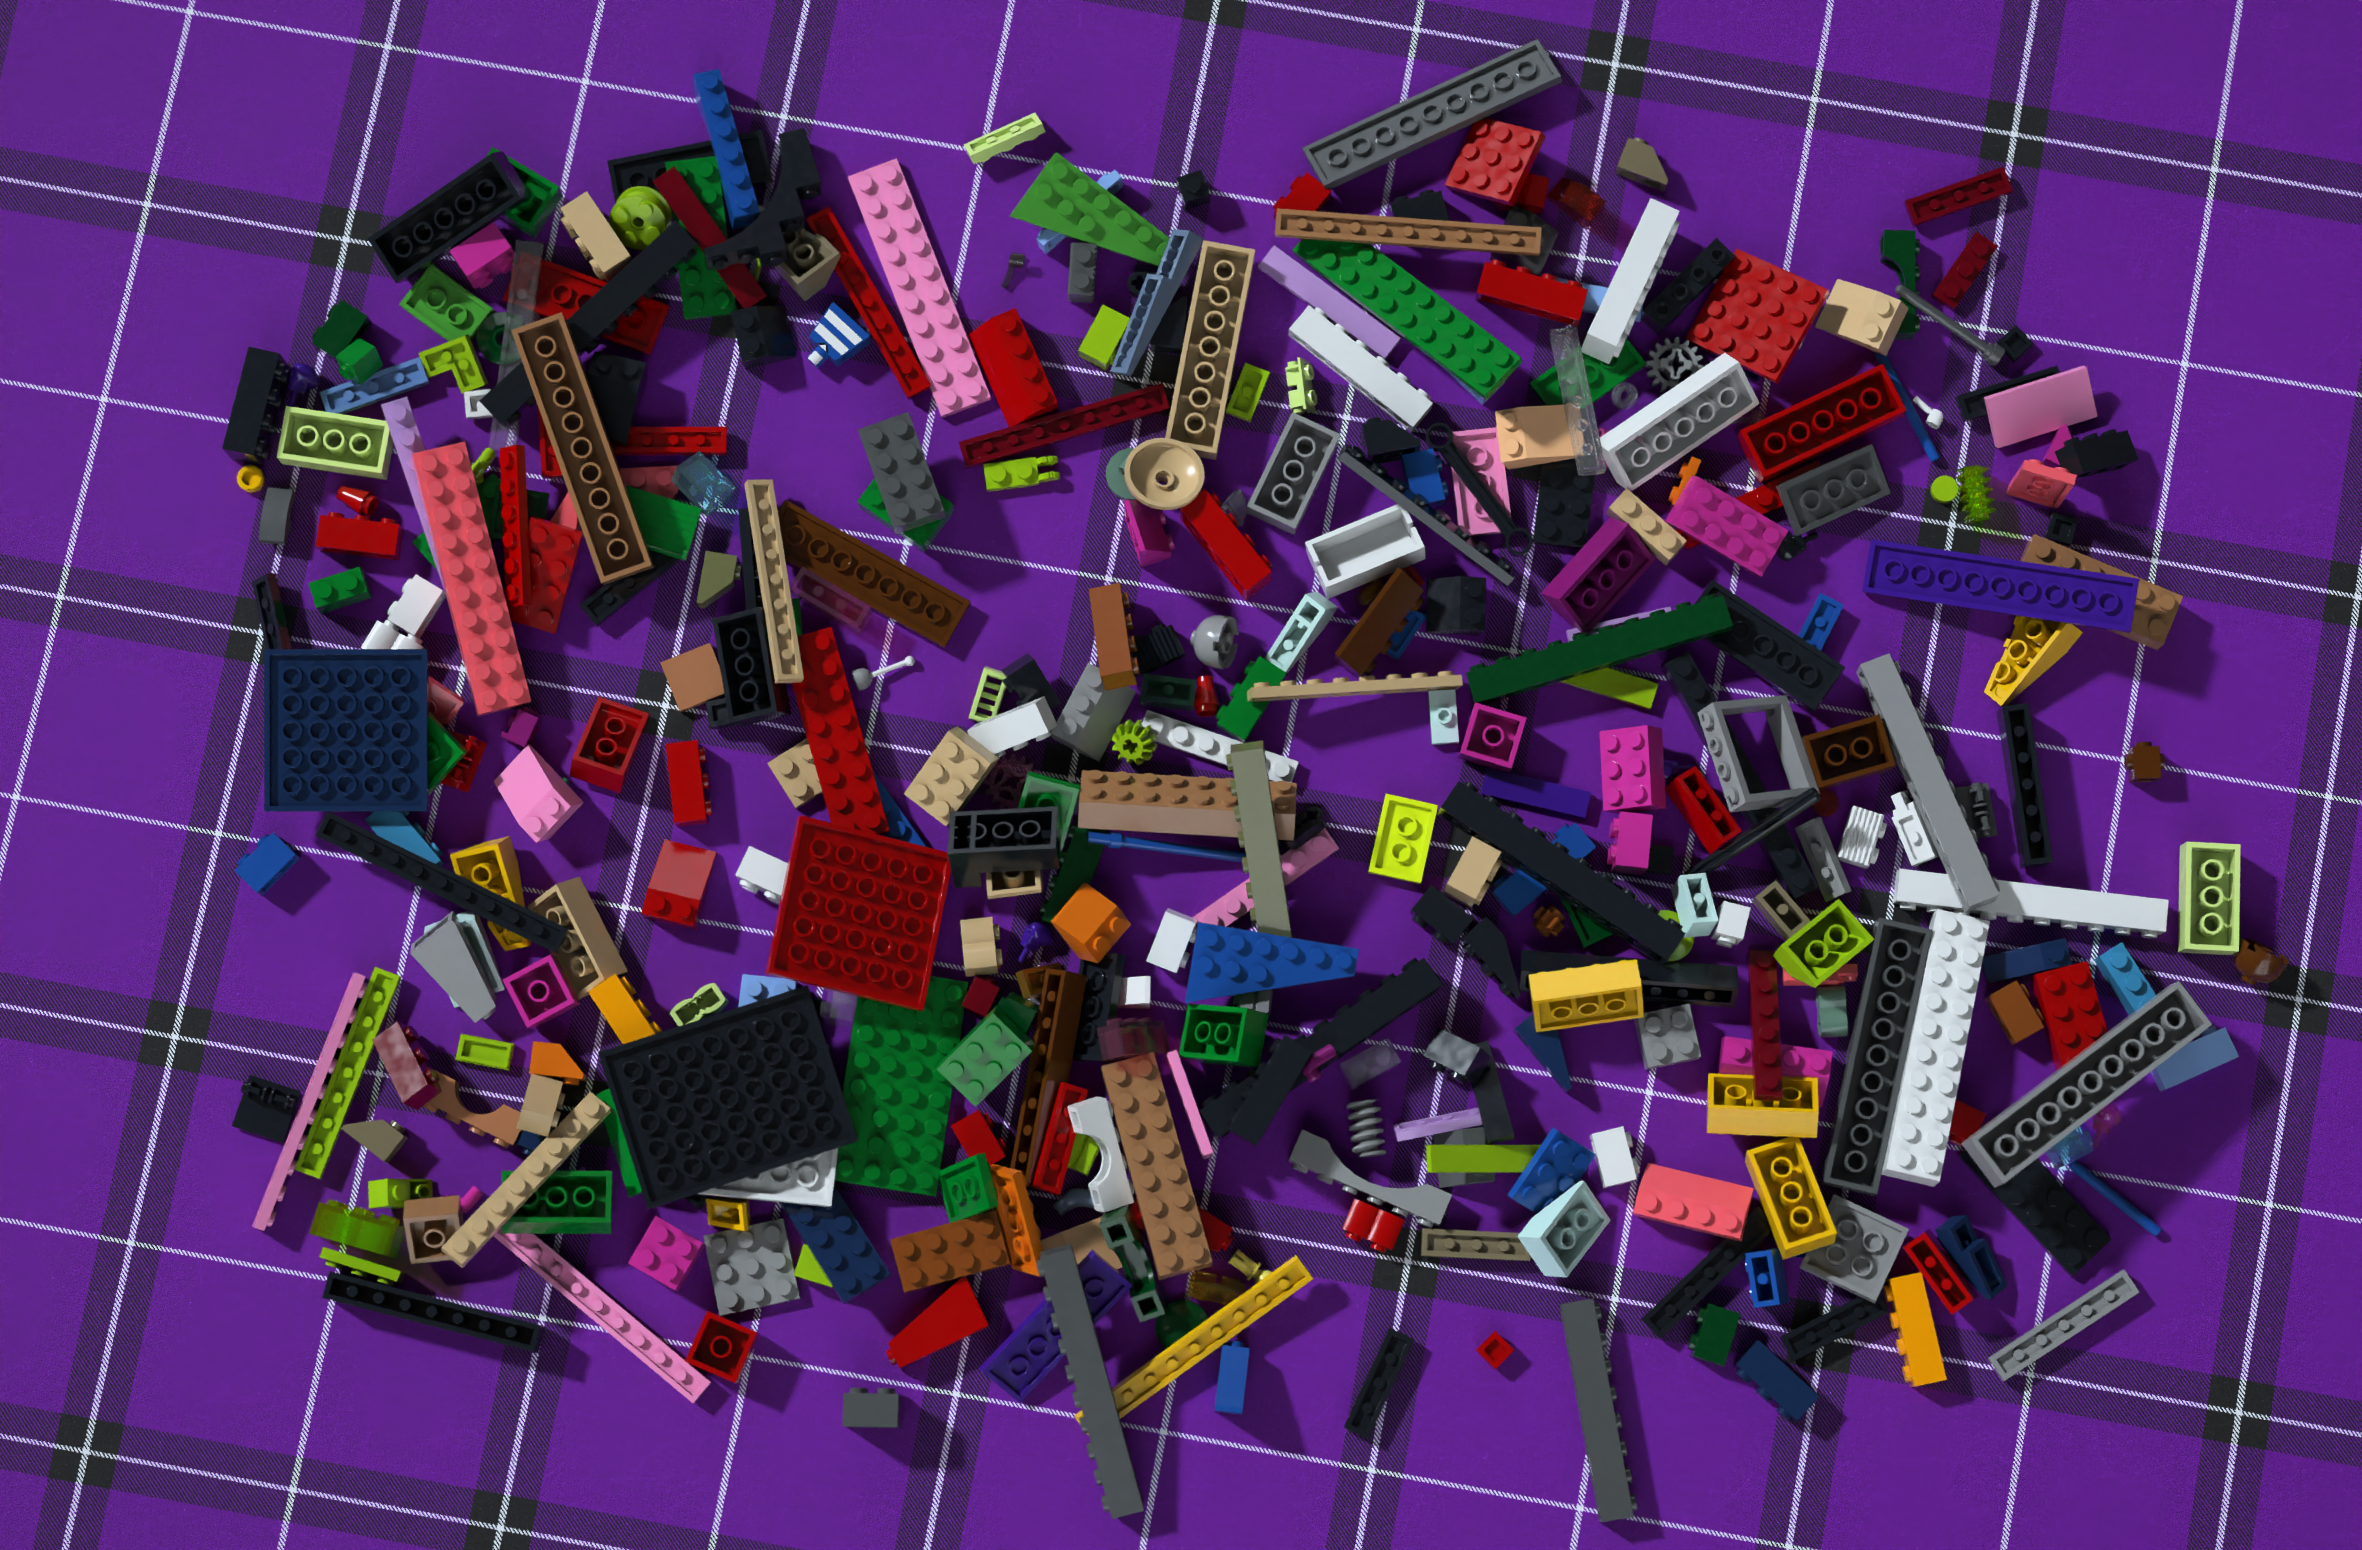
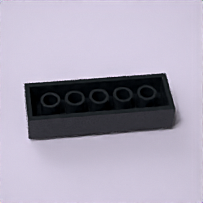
M503 151L491 153L367 239L395 283L405 282L532 196Z

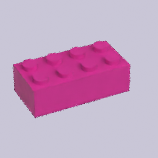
M1696 476L1690 477L1665 520L1667 524L1753 575L1760 577L1764 574L1789 531Z

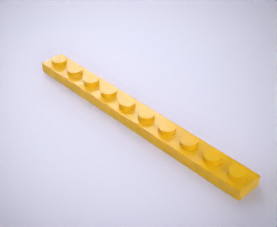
M1297 1255L1115 1385L1112 1391L1119 1417L1125 1416L1313 1280V1277ZM1082 1410L1074 1415L1080 1424L1079 1418L1084 1417Z

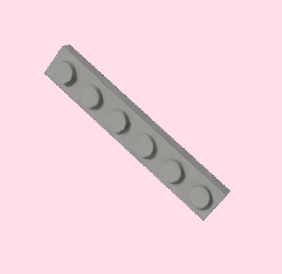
M2123 1269L1987 1359L2000 1379L2005 1381L2138 1294L2139 1291Z

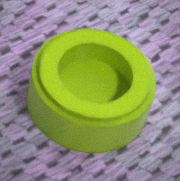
M1940 476L1931 485V495L1939 503H1949L1958 493V484L1950 476Z

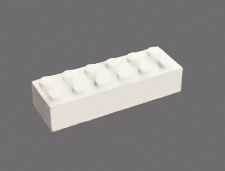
M1650 198L1588 330L1580 350L1581 352L1607 364H1610L1613 356L1619 357L1626 338L1633 327L1635 319L1680 225V221L1676 220L1680 212L1679 210Z
M1723 353L1597 439L1595 443L1616 482L1623 488L1633 491L1760 403L1740 363L1726 353Z

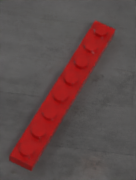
M828 206L806 218L814 235L819 234L825 237L840 253L841 257L834 270L907 399L910 400L930 389L931 384L830 207Z

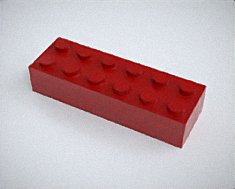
M1881 364L1740 430L1736 438L1759 484L1902 418L1907 410L1884 365Z

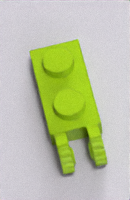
M1045 456L1037 459L1032 457L983 464L987 492L1035 486L1043 482L1056 481L1060 479L1059 472L1052 471L1038 475L1037 467L1054 465L1058 463L1057 456Z

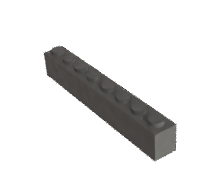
M1594 1299L1560 1304V1314L1599 1522H1607L1634 1517L1633 1511L1637 1510L1634 1494L1629 1493L1628 1483H1632L1629 1466L1625 1467L1623 1456H1627L1624 1439L1620 1440L1618 1429L1622 1428L1619 1412H1614L1613 1402L1617 1401L1614 1385H1609L1608 1374H1612L1610 1359L1604 1358L1603 1347H1607L1604 1330L1599 1331L1598 1320H1602L1599 1303L1594 1304Z

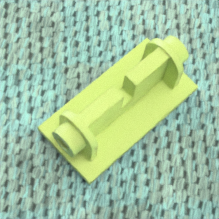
M1299 357L1297 358L1298 361L1288 362V367L1285 368L1288 387L1297 386V390L1288 391L1290 410H1293L1298 415L1304 414V410L1315 414L1317 395L1312 386L1314 370L1310 362Z

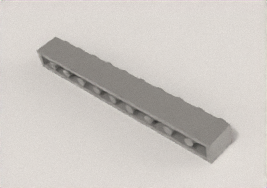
M1889 653L1860 664L1856 671L1857 676L1875 715L1880 714L1891 751L1964 912L1966 913L1995 902L1999 896L1998 892H2000L1999 884L1995 877H1991L1987 869L1989 863L1986 855L1983 852L1980 853L1976 845L1978 843L1976 833L1972 828L1969 829L1966 823L1967 815L1962 804H1958L1954 796L1956 794L1955 787L1950 779H1946L1943 772L1945 770L1944 763L1939 755L1936 756L1932 748L1934 746L1933 739L1928 731L1925 732L1921 724L1923 722L1921 712L1917 707L1914 708L1911 702L1912 694L1909 686L1903 684L1901 680V669L1898 662L1892 660Z

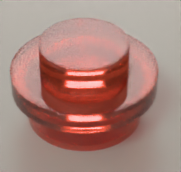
M1821 790L1819 791L1821 798L1812 805V808L1817 815L1829 817L1837 811L1839 800L1832 791Z

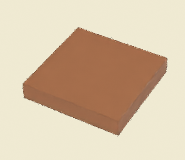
M710 643L660 662L681 713L725 695L720 666Z

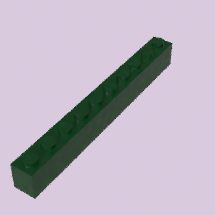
M1716 594L1707 595L1701 598V602L1691 605L1690 601L1676 605V610L1665 613V609L1657 610L1650 613L1649 618L1640 620L1639 617H1634L1624 621L1623 626L1614 628L1613 625H1607L1599 628V633L1588 636L1587 632L1573 636V641L1562 643V640L1547 644V648L1537 651L1536 648H1531L1521 652L1522 656L1511 659V656H1504L1496 659V664L1485 666V663L1470 667V672L1466 673V679L1474 704L1476 702L1485 705L1731 631L1733 624L1724 596L1717 597Z

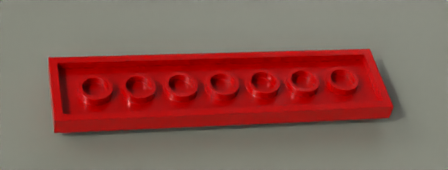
M828 627L797 636L804 679L801 683H792L831 823L877 835L890 832L833 629Z

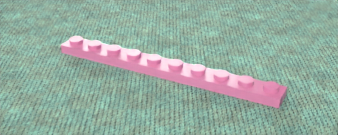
M356 972L351 976L252 1226L254 1228L265 1231L266 1226L271 1227L277 1212L273 1211L276 1201L281 1202L287 1188V1186L283 1185L286 1175L291 1176L295 1169L297 1161L293 1160L296 1150L301 1151L305 1144L307 1135L303 1134L306 1125H312L317 1110L313 1109L317 1098L322 1100L327 1088V1084H324L327 1073L332 1074L337 1059L333 1057L337 1048L342 1049L346 1041L347 1034L344 1033L347 1022L352 1024L356 1016L357 1008H354L357 997L362 999L368 984L364 982L366 976Z
M501 1228L495 1233L494 1237L693 1404L712 1383L535 1234H501Z

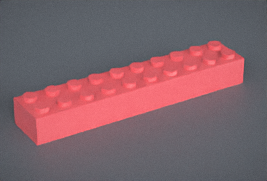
M464 441L412 453L411 460L476 715L482 716L530 704L531 697L466 443Z

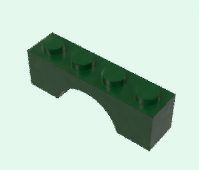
M1883 230L1880 236V263L1889 266L1897 274L1900 284L1920 297V291L1916 290V281H1919L1920 265H1916V255H1919L1920 240L1916 239V231ZM1899 296L1898 299L1909 309L1894 340H1912L1915 332H1919L1920 317L1916 316V307Z
M1129 1205L1104 1213L1099 1226L1109 1249L1116 1253L1126 1278L1133 1285L1129 1289L1130 1300L1139 1321L1143 1322L1166 1314L1169 1301Z

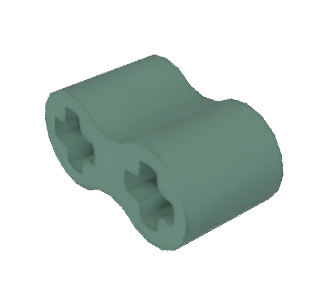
M1844 985L1816 987L1819 1037H1847L1848 1020Z

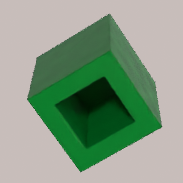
M360 338L355 339L336 356L340 366V374L346 380H353L360 385L384 366L376 347Z

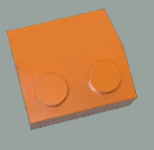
M1083 883L1051 920V923L1079 959L1095 963L1101 961L1131 925L1116 904L1087 883Z

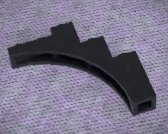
M804 128L779 134L782 170L777 189L769 205L741 233L725 242L704 248V260L707 270H721L728 265L736 263L746 264L757 258L760 260L761 267L768 265L778 266L782 262L787 261V248L782 233H794L804 228V213L799 200H810L817 195H821V180Z

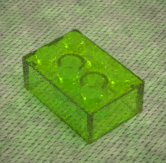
M328 1199L327 1204L318 1203L309 1234L397 1259L405 1234L404 1226L399 1225L400 1219L380 1214L379 1219L374 1218L375 1212L355 1206L353 1211H349V1205Z

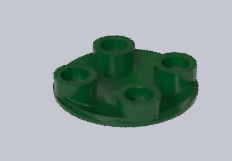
M1187 1300L1172 1302L1168 1304L1166 1314L1157 1318V1338L1161 1345L1167 1349L1207 1320L1208 1316L1194 1302Z

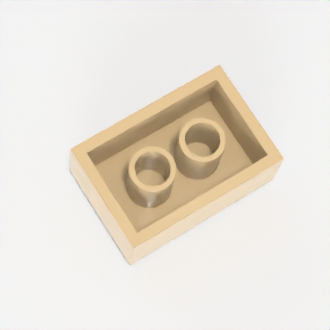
M587 191L560 208L564 216L560 220L571 239L577 237L575 242L586 261L590 258L592 259L589 263L599 280H606L608 283L632 261L630 254Z
M956 726L946 733L904 795L944 826H948L950 824V812H960L965 808L1000 758Z
M1472 836L1442 894L1469 909L1472 908L1474 903L1479 906L1490 885L1486 883V880L1492 882L1502 863V860L1498 859L1501 851Z

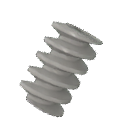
M1377 1100L1357 1101L1346 1105L1348 1110L1355 1111L1348 1115V1120L1356 1122L1349 1126V1131L1357 1132L1356 1135L1350 1137V1141L1359 1143V1145L1352 1148L1353 1153L1360 1154L1358 1157L1386 1154V1150L1378 1148L1379 1145L1385 1143V1140L1377 1138L1378 1134L1384 1132V1129L1375 1127V1124L1382 1121V1118L1374 1116V1113L1381 1110V1107L1373 1105V1102Z

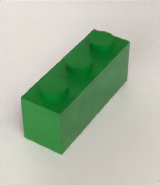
M1260 656L1256 662L1250 661L1243 673L1247 675L1242 684L1236 683L1229 695L1233 699L1228 707L1223 705L1215 717L1219 720L1217 722L1218 729L1243 743L1246 742L1271 702H1247V691L1254 687V683L1269 682L1270 686H1280V682L1284 681L1287 675L1285 671Z

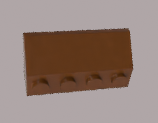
M1398 567L1335 653V661L1358 678L1364 675L1370 676L1378 665L1375 662L1380 653L1385 655L1394 642L1391 641V638L1396 632L1401 634L1408 625L1409 620L1406 618L1412 610L1417 612L1424 603L1425 599L1422 598L1424 590Z

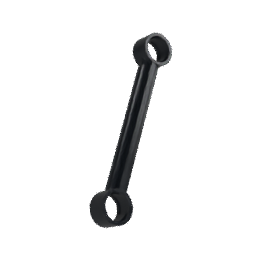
M1444 423L1432 424L1426 433L1427 446L1430 449L1433 448L1435 452L1442 453L1506 538L1505 547L1507 552L1514 557H1523L1528 554L1533 543L1531 534L1523 528H1517L1452 442L1453 433L1451 428ZM1435 429H1443L1448 433L1449 439L1445 445L1436 446L1430 440V432ZM1515 534L1524 535L1529 541L1527 548L1521 552L1513 550L1509 543L1511 536Z

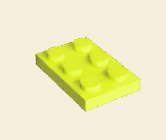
M1385 794L1368 873L1421 884L1438 805Z

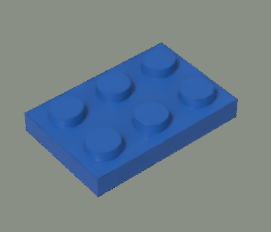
M1553 1127L1508 1193V1196L1538 1214L1578 1183L1596 1154Z

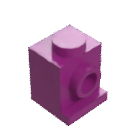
M523 706L516 715L512 714L507 724L509 731L508 733L502 732L501 737L503 740L524 749L527 745L532 744L542 721L536 717V711Z

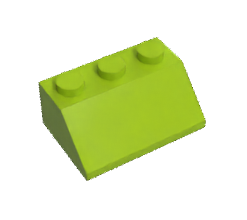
M1838 899L1784 942L1772 956L1791 977L1816 988L1875 939Z

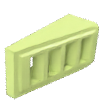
M987 666L983 669L969 714V719L978 722L998 715L1006 691L1003 682L999 685L986 681L988 676L999 680L1005 679L1002 671ZM984 686L999 691L998 696L983 691ZM981 697L996 701L995 706L980 702ZM977 708L992 711V715L988 716L976 712Z

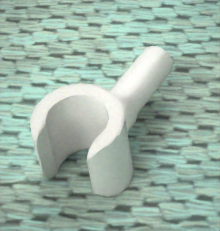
M1916 396L1913 401L1929 415L1925 421L1926 424L1934 429H1938L1943 422L1942 412L1932 409Z

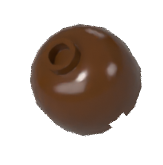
M2242 936L2239 938V952L2233 954L2235 968L2242 973L2241 979L2254 986L2257 982L2270 983L2277 980L2285 971L2290 960L2281 953L2277 957L2274 955L2275 952L2272 951V948L2247 937L2244 939Z

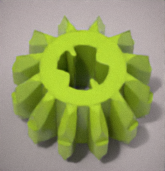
M1130 719L1125 722V725L1120 724L1116 728L1117 733L1113 734L1111 740L1115 742L1112 750L1120 752L1118 759L1125 757L1127 765L1132 764L1133 761L1140 765L1144 760L1151 759L1158 745L1154 742L1157 734L1149 733L1151 725L1143 727L1142 719L1136 723Z

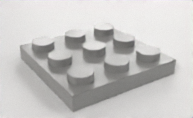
M1834 1194L1827 1209L1837 1232L1835 1243L1807 1252L1800 1269L1875 1303L1909 1229Z
M784 1218L750 1225L749 1230L746 1231L731 1229L703 1236L720 1316L801 1299L797 1279L794 1276L795 1269Z

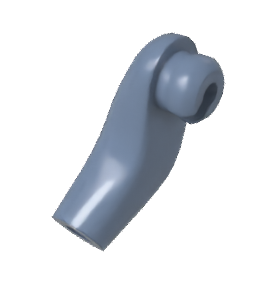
M1082 1188L1069 1190L1052 1205L1061 1216L1077 1207L1094 1208L1090 1190Z

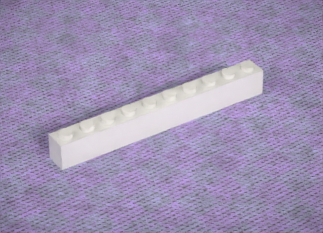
M1899 869L1895 875L1893 904L1900 905V909L1916 910V907L1927 908L1926 912L1934 913L1937 909L1949 910L1966 916H1970V913L1980 914V918L1987 920H1996L1997 916L2007 917V921L2013 923H2023V919L2034 920V925L2050 926V922L2061 923V928L2077 929V925L2087 926V930L2091 932H2104V929H2113L2114 934L2131 935V932H2139L2141 937L2157 938L2158 935L2166 932L2169 902L2166 899L1997 880L2000 892H1998L1999 896L1995 902L1965 913L1947 874Z

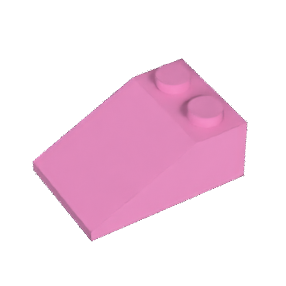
M530 744L494 780L516 821L536 843L550 839L584 803Z

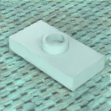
M1455 689L1428 691L1432 745L1459 743Z

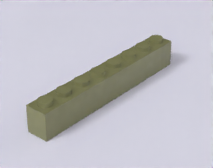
M1262 740L1231 745V754H1226L1228 770H1233L1235 779L1230 780L1232 796H1237L1238 805L1234 806L1236 822H1241L1242 831L1238 832L1240 848L1245 847L1246 857H1242L1244 873H1249L1250 882L1246 883L1248 899L1253 898L1254 908H1250L1251 923L1257 924L1258 932L1293 938L1264 743Z

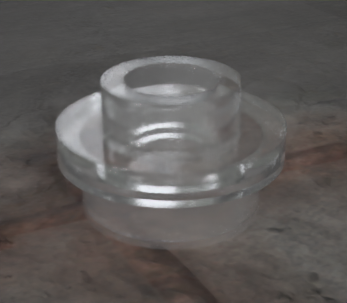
M1627 382L1618 384L1612 391V401L1615 406L1621 409L1631 408L1638 399L1637 389ZM1627 391L1626 399L1621 400V393Z

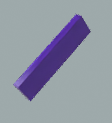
M1486 768L1480 795L1585 819L1591 792Z

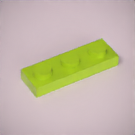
M326 1247L322 1248L320 1258L327 1259L325 1264L327 1266L341 1270L342 1265L352 1267L351 1273L367 1278L368 1273L378 1276V1282L393 1286L394 1281L402 1283L405 1272Z

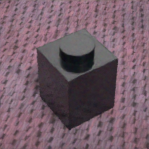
M1202 170L1176 178V187L1184 210L1210 203V193Z

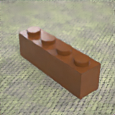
M1120 583L1089 589L1098 663L1105 691L1137 685L1136 674L1140 673L1137 657L1133 658V652L1137 651L1134 635L1130 636V630L1134 629L1131 613L1127 614L1126 609L1131 608L1128 592L1123 593Z

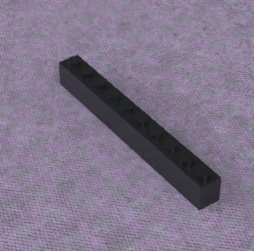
M676 221L567 320L580 357L585 352L588 354L593 352L600 345L598 340L603 335L607 334L609 336L620 326L618 322L624 316L627 318L632 316L639 309L637 304L644 298L648 300L654 296L659 290L657 286L663 280L668 282L678 273L676 269L683 262L688 264L697 256L696 250L699 246ZM523 362L515 367L480 400L481 404L502 426L507 424L513 425L522 416L520 412L526 406L531 408L537 403Z
M1688 651L1665 663L1662 670L1712 759L1697 713L1712 702H1716ZM1725 718L1749 794L1766 792ZM1776 808L1740 812L1749 828L1774 813ZM1785 824L1757 841L1781 886L1793 901L1819 887Z

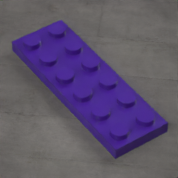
M1091 1250L1078 1264V1268L1095 1325L1133 1285L1130 1280L1094 1250ZM1046 1298L979 1367L983 1374L1019 1403L1066 1356L1061 1355L1058 1340L1062 1339L1060 1329H1054L1050 1315L1055 1312L1052 1302L1047 1303Z

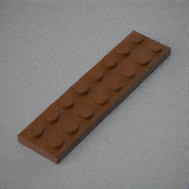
M784 501L778 511L785 561L938 646L946 648L968 610L971 601L791 502Z

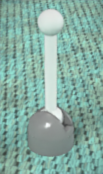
M907 656L904 661L874 672H870L865 668L851 671L852 678L857 690L861 691L871 685L873 677L906 665L913 666L915 659L912 656Z

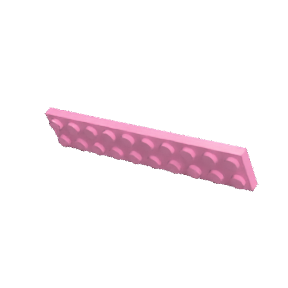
M897 158L848 176L849 183L921 367L931 384L930 390L941 418L991 400Z

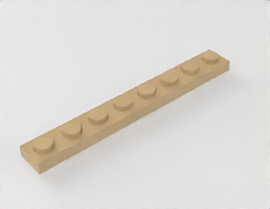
M773 479L747 480L744 485L775 683H801L804 676Z
M1454 671L1438 672V676L1428 677L1427 673L1411 674L1412 678H1401V674L1386 675L1385 679L1375 680V676L1359 677V681H1349L1348 677L1334 678L1333 683H1323L1322 679H1311L1306 681L1307 684L1296 685V681L1293 680L1282 681L1280 686H1270L1269 682L1254 683V687L1247 691V702L1452 690L1460 688L1463 682L1462 675H1454Z
M589 1092L441 1247L442 1252L463 1268L611 1113V1108L593 1093Z

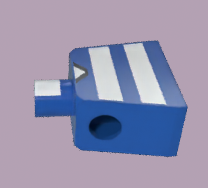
M833 302L809 336L810 342L816 348L806 358L817 369L827 359L838 367L871 343V338L867 332Z

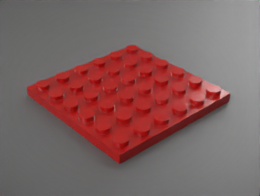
M799 815L796 821L765 974L920 1012L923 1011L951 873L948 852Z

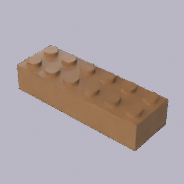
M2036 534L2028 540L2020 560L2029 563L2140 579L2131 633L2110 631L2155 650L2164 645L2183 598L2182 595Z

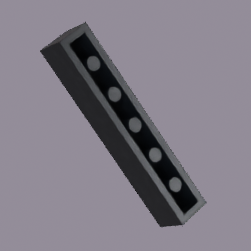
M2029 703L2002 706L1997 711L2020 869L2048 866L2053 862Z

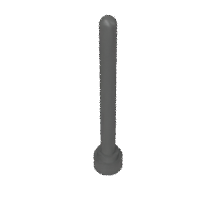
M1898 285L1895 288L1897 295L1982 352L1981 356L1984 357V361L1991 366H1995L2004 355L2005 349L1999 344L1986 343L1905 286Z

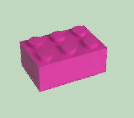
M1644 725L1599 731L1603 811L1619 814L1620 812L1633 813L1666 809L1662 729Z

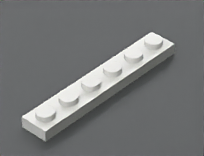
M1149 710L1146 711L1142 722L1143 727L1151 725L1149 733L1157 734L1154 742L1226 767V754H1231V745L1243 743ZM1265 750L1269 781H1287L1292 783L1299 761Z

